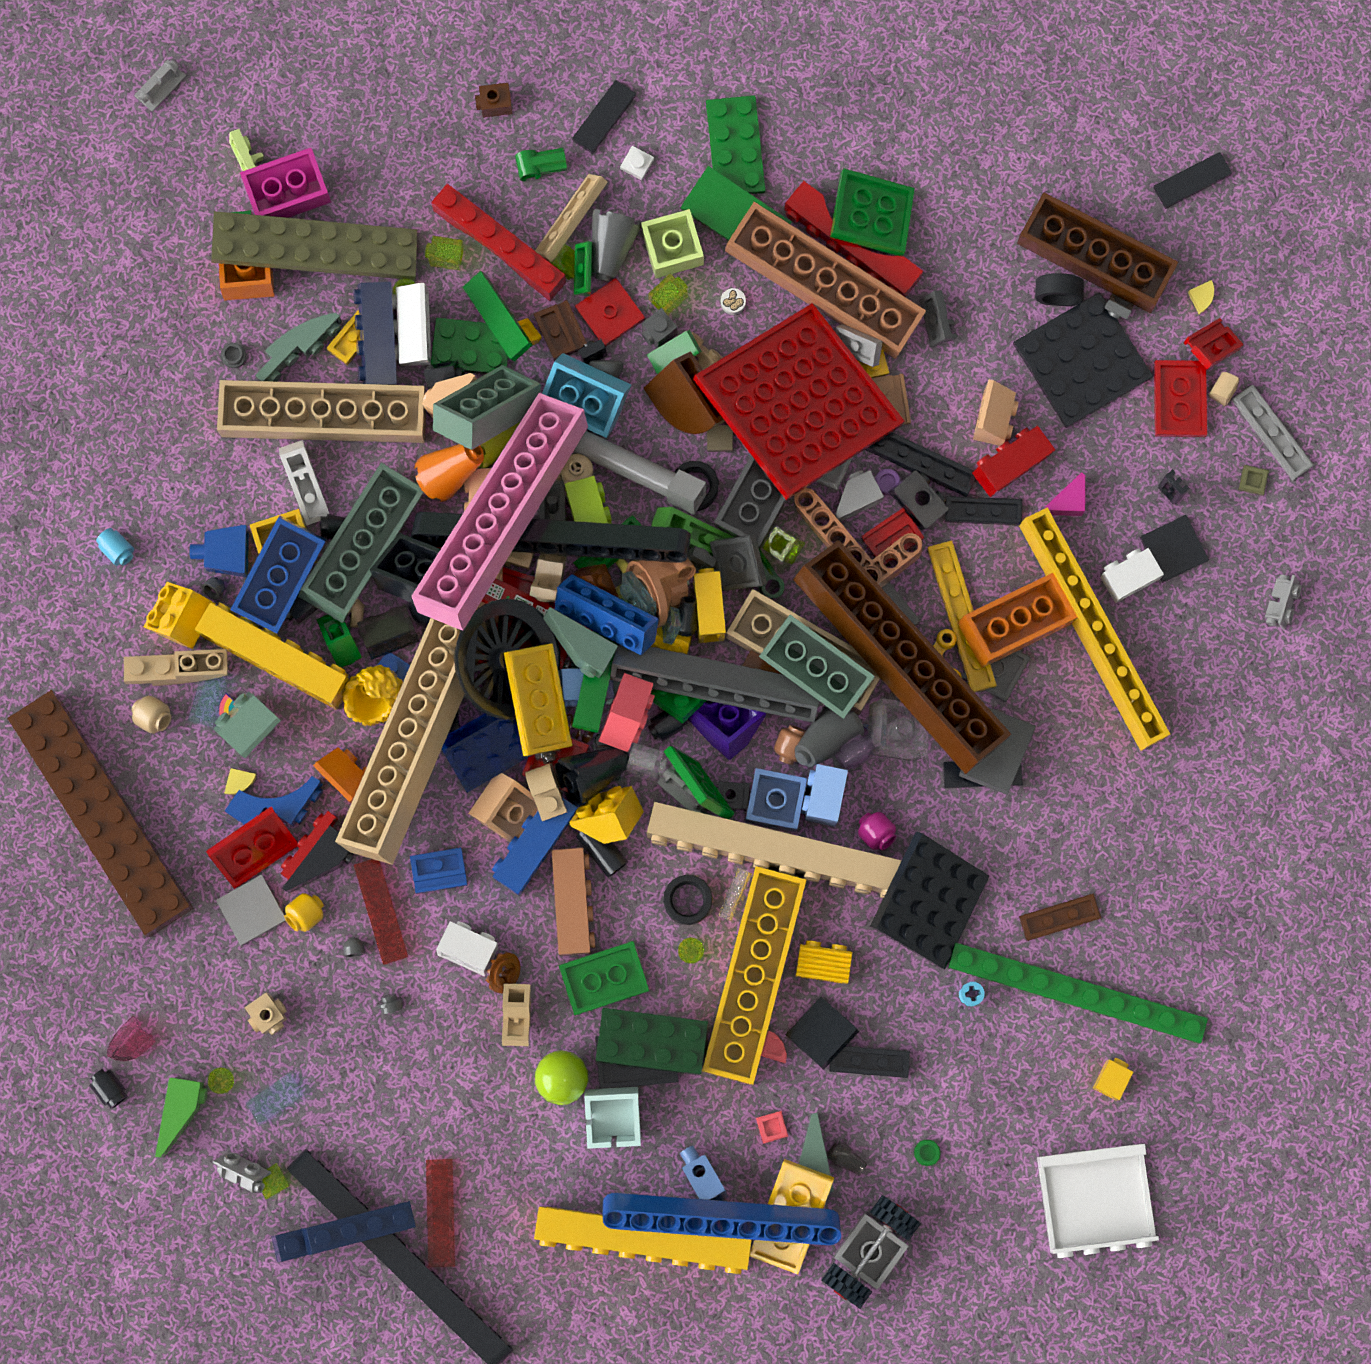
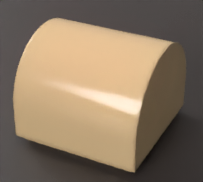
M1222 372L1209 393L1210 398L1227 406L1238 388L1239 378L1230 373Z

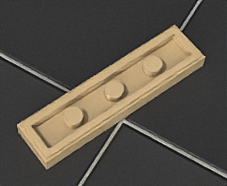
M587 175L535 251L548 262L552 263L607 184V181L602 176Z

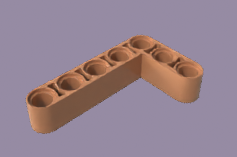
M804 488L795 494L794 500L797 512L827 548L833 544L831 541L835 536L845 538L843 543L845 548L852 555H857L861 558V566L869 574H873L878 578L876 582L881 588L917 561L922 554V541L920 537L916 534L908 533L872 560L815 491L810 488ZM803 498H811L813 500V503L808 507L799 504ZM819 517L829 519L828 524L825 526H819L815 522ZM912 542L917 545L918 549L914 552H907L904 550V545ZM893 558L898 564L894 568H887L883 563L886 559Z

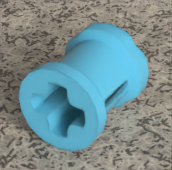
M977 982L966 983L959 991L961 1002L967 1006L979 1004L985 996L983 987ZM969 987H972L973 991H978V996L974 997V1001L970 997L965 996V993L969 991Z

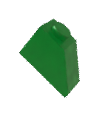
M328 614L316 619L337 666H348L362 658L346 621L341 623Z

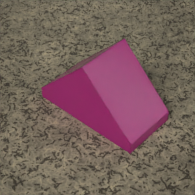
M1082 472L1045 506V508L1048 507L1051 515L1082 516L1084 514L1085 475Z

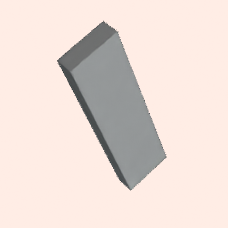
M1251 385L1232 399V402L1292 481L1314 466L1254 385Z

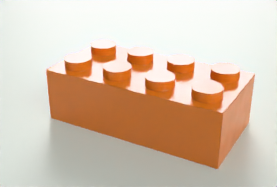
M1051 573L964 615L958 622V625L981 668H984L1070 626L1078 617L1054 573Z

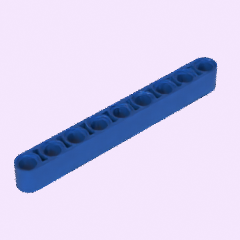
M610 1193L603 1199V1223L611 1229L816 1245H834L841 1239L840 1217L836 1211L831 1209L625 1193Z

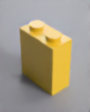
M713 568L698 570L699 573H695L693 578L694 598L696 599L698 617V642L724 641L726 630L720 571L714 572Z

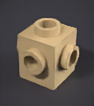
M267 992L245 1007L251 1016L248 1022L256 1033L261 1031L262 1034L270 1033L274 1035L284 1027L283 1022L287 1020L284 1015L287 1009L279 998L274 1000L271 994ZM269 1011L270 1017L266 1020L265 1013Z

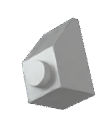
M860 470L849 476L850 480L846 483L835 515L840 522L883 502L884 496L870 470L865 473L863 470Z

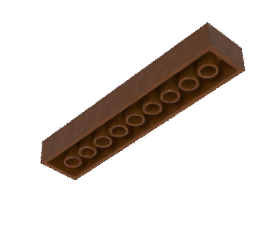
M839 540L801 568L793 579L965 774L999 748L1011 736L1008 729Z
M50 690L8 717L7 719L143 934L151 937L193 910L194 908L58 694Z

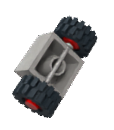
M884 1195L879 1198L870 1213L886 1225L881 1226L863 1213L832 1256L850 1269L852 1275L833 1263L821 1279L835 1293L861 1309L873 1291L855 1278L859 1279L861 1277L878 1290L909 1247L893 1235L892 1230L909 1241L921 1225L908 1211Z

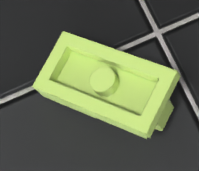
M240 129L230 132L229 143L242 171L256 167V163L263 160V154L257 153L250 156L249 151L252 149L247 136L243 137Z

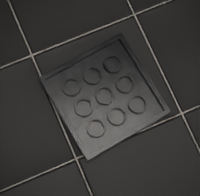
M1100 292L1013 342L1014 347L1065 428L1070 427L1153 377L1117 318L1111 316L1108 313L1109 310L1105 309L1107 303Z
M915 832L870 927L930 963L945 969L952 956L955 943H958L990 876L923 833Z

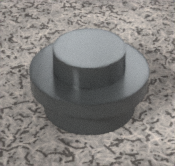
M238 343L227 344L221 351V360L229 368H238L246 361V351Z
M395 993L382 996L381 1001L377 1003V1008L381 1009L382 1014L399 1011L402 1009L401 1003L403 999L402 997H396Z

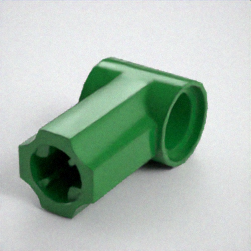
M563 148L541 152L524 150L515 154L519 180L523 182L528 178L535 177L536 180L545 174L567 171Z

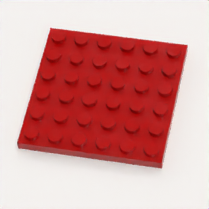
M813 303L697 373L693 378L786 500L890 434L905 422Z

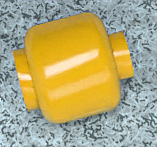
M302 893L285 907L286 915H284V918L293 930L307 932L323 919L322 908L324 904L318 896Z

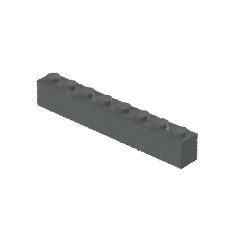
M617 643L618 647L612 662L610 680L621 682L623 674L626 673L653 683L652 689L813 723L815 721L819 700L783 674L687 655L681 652L663 650L657 647H649L642 655H639Z

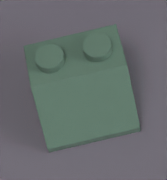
M248 692L246 695L244 693L241 694L234 701V707L228 713L224 712L215 721L216 726L213 728L244 759L281 721L251 692Z

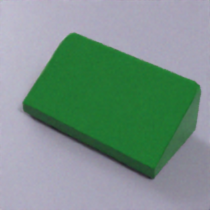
M592 241L575 244L574 295H591Z

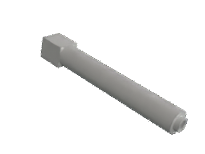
M585 431L573 451L575 454L585 455L590 461L666 496L668 503L693 515L706 497L705 481L681 470L675 473L589 431Z

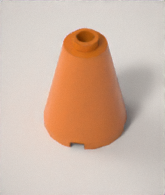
M457 444L421 456L415 463V468L418 470V475L415 477L421 490L431 499H440V502L451 499L483 462V449L480 445L471 450L461 444Z

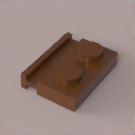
M567 300L533 314L554 361L562 353L570 355L577 352L587 343Z

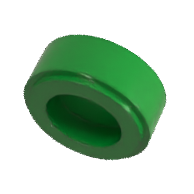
M922 1140L914 1148V1157L923 1166H932L940 1159V1147L933 1140Z

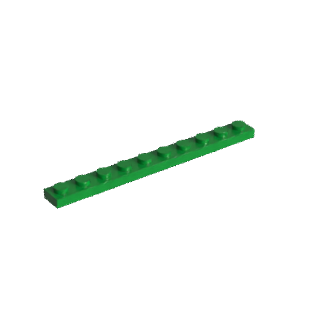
M955 943L948 966L952 970L1198 1044L1202 1043L1208 1018L959 943Z

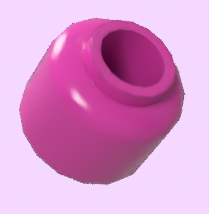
M866 813L859 820L858 836L871 849H881L883 851L896 840V826L883 813Z

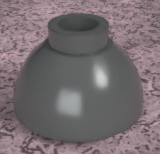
M592 360L588 363L590 366L616 378L620 377L624 368V363L619 360Z

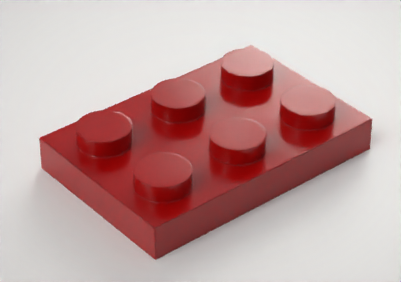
M1155 360V437L1207 436L1206 368L1200 361Z
M271 806L206 852L231 886L236 889L297 847L298 841Z

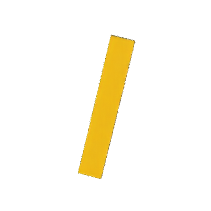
M953 541L929 546L927 550L951 630L957 637L956 646L967 676L968 685L975 693L988 688H994L997 684L991 665L981 668L958 625V622L964 615L974 610Z

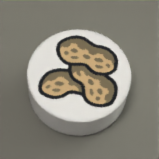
M731 288L722 294L721 307L727 314L736 315L744 310L746 298L742 291Z

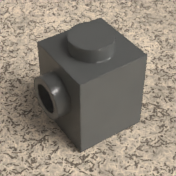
M662 308L642 323L643 333L641 335L650 346L653 344L658 348L678 335L677 326Z

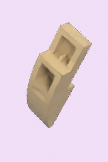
M227 649L175 651L173 655L124 657L125 684L152 683V686L175 685L205 681L228 675Z

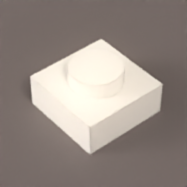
M632 146L620 169L643 180L654 161V157Z

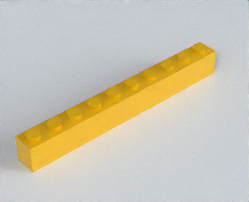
M1048 507L1026 517L1019 527L1045 575L1054 573L1078 618L1072 625L1140 751L1164 740L1171 734Z

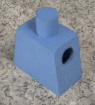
M690 1146L680 1153L686 1164L682 1169L699 1199L723 1201L729 1197L705 1155L700 1157L694 1146ZM704 1170L705 1174L702 1177L696 1176L698 1171Z

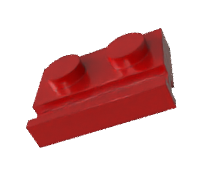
M1221 318L1191 334L1183 342L1185 345H1190L1192 348L1191 352L1207 370L1238 352L1244 345L1228 326L1224 327L1221 322L1223 320Z
M902 508L862 535L861 539L876 558L908 533L918 535L921 541L925 537L907 515L905 509ZM909 542L904 545V550L908 551L916 544ZM886 559L883 563L884 566H886L895 559Z

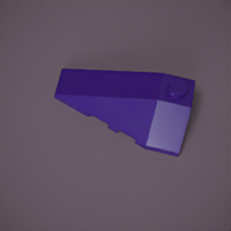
M707 700L688 720L715 749L728 760H731L749 744L764 720L766 713Z

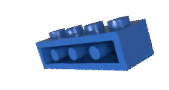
M573 574L557 587L554 610L639 655H642L655 643L659 620L655 616Z
M564 798L563 801L567 813L545 821L541 820L539 811H537L534 817L529 815L522 825V828L525 830L519 838L515 836L509 843L507 849L510 852L505 859L500 857L492 868V871L495 872L492 877L518 896L521 895L578 809Z

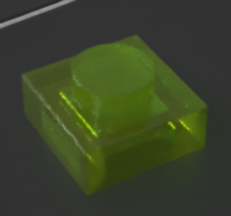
M565 243L551 264L563 272L568 280L574 278L575 250Z
M278 1163L266 1169L271 1174L262 1180V1183L265 1185L262 1194L266 1200L290 1187Z

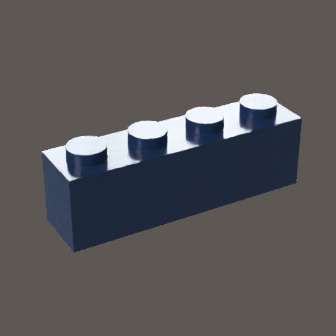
M391 282L359 283L357 289H354L353 292L354 304L358 305L359 315H355V328L360 330V340H357L356 349L357 355L361 356L362 366H358V379L363 381V384L396 385Z

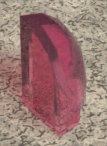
M132 1016L113 1036L107 1049V1056L116 1061L133 1060L145 1053L156 1041L151 1034H148L140 1027L142 1024Z

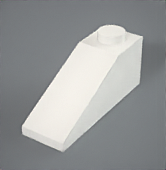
M303 440L279 448L280 458L306 526L320 521V517L327 516L329 511Z

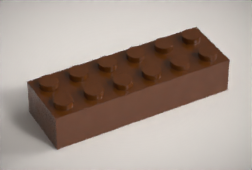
M1045 192L1040 197L1017 242L1018 245L1149 313H1152L1179 263Z

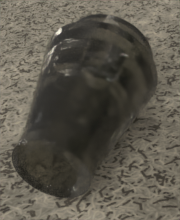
M837 1140L827 1153V1159L830 1160V1164L855 1173L858 1176L863 1173L867 1166V1162L862 1160L846 1142L842 1143Z

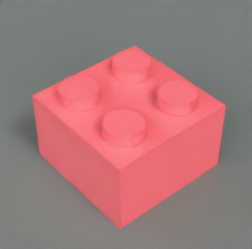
M626 673L623 674L611 703L599 742L626 752L629 751L632 743L637 744L648 718V710H650L655 695L650 694L653 683Z

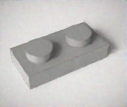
M844 324L836 326V334L858 361L872 367L879 365L883 341Z

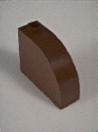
M691 351L673 359L643 389L669 424L688 434H701L724 423L725 420L693 380L694 376L703 369Z

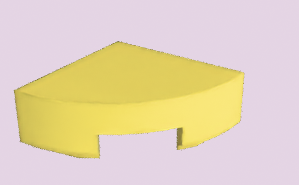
M1212 280L1188 291L1198 314L1203 313L1213 300L1214 285Z
M231 768L224 793L236 795L239 790L245 791L254 783L257 775Z

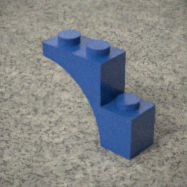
M311 776L298 790L277 798H259L239 790L225 809V812L245 825L272 806L281 819L294 827L296 823L301 824L308 815L306 808L311 801L317 802L322 795L323 789L321 787L323 783Z

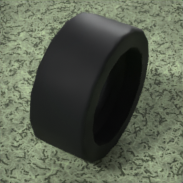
M1051 273L1039 276L1036 279V301L1052 306L1068 307L1078 305L1084 298V280L1079 276L1065 273Z
M689 461L681 464L674 471L675 473L678 470L686 473L700 472L708 478L710 489L697 511L707 509L714 503L718 495L719 480L716 472L710 465L702 461Z
M685 874L676 877L668 884L664 891L663 904L666 913L672 920L683 925H693L707 917L712 908L713 896L710 887L703 879L695 875ZM686 884L697 887L703 895L701 909L692 915L679 913L674 908L672 902L676 889Z

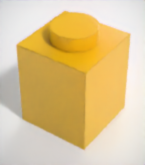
M1114 1058L1113 1061L1106 1060L1093 1089L1118 1101L1121 1099L1133 1071L1127 1069L1128 1063L1118 1058Z

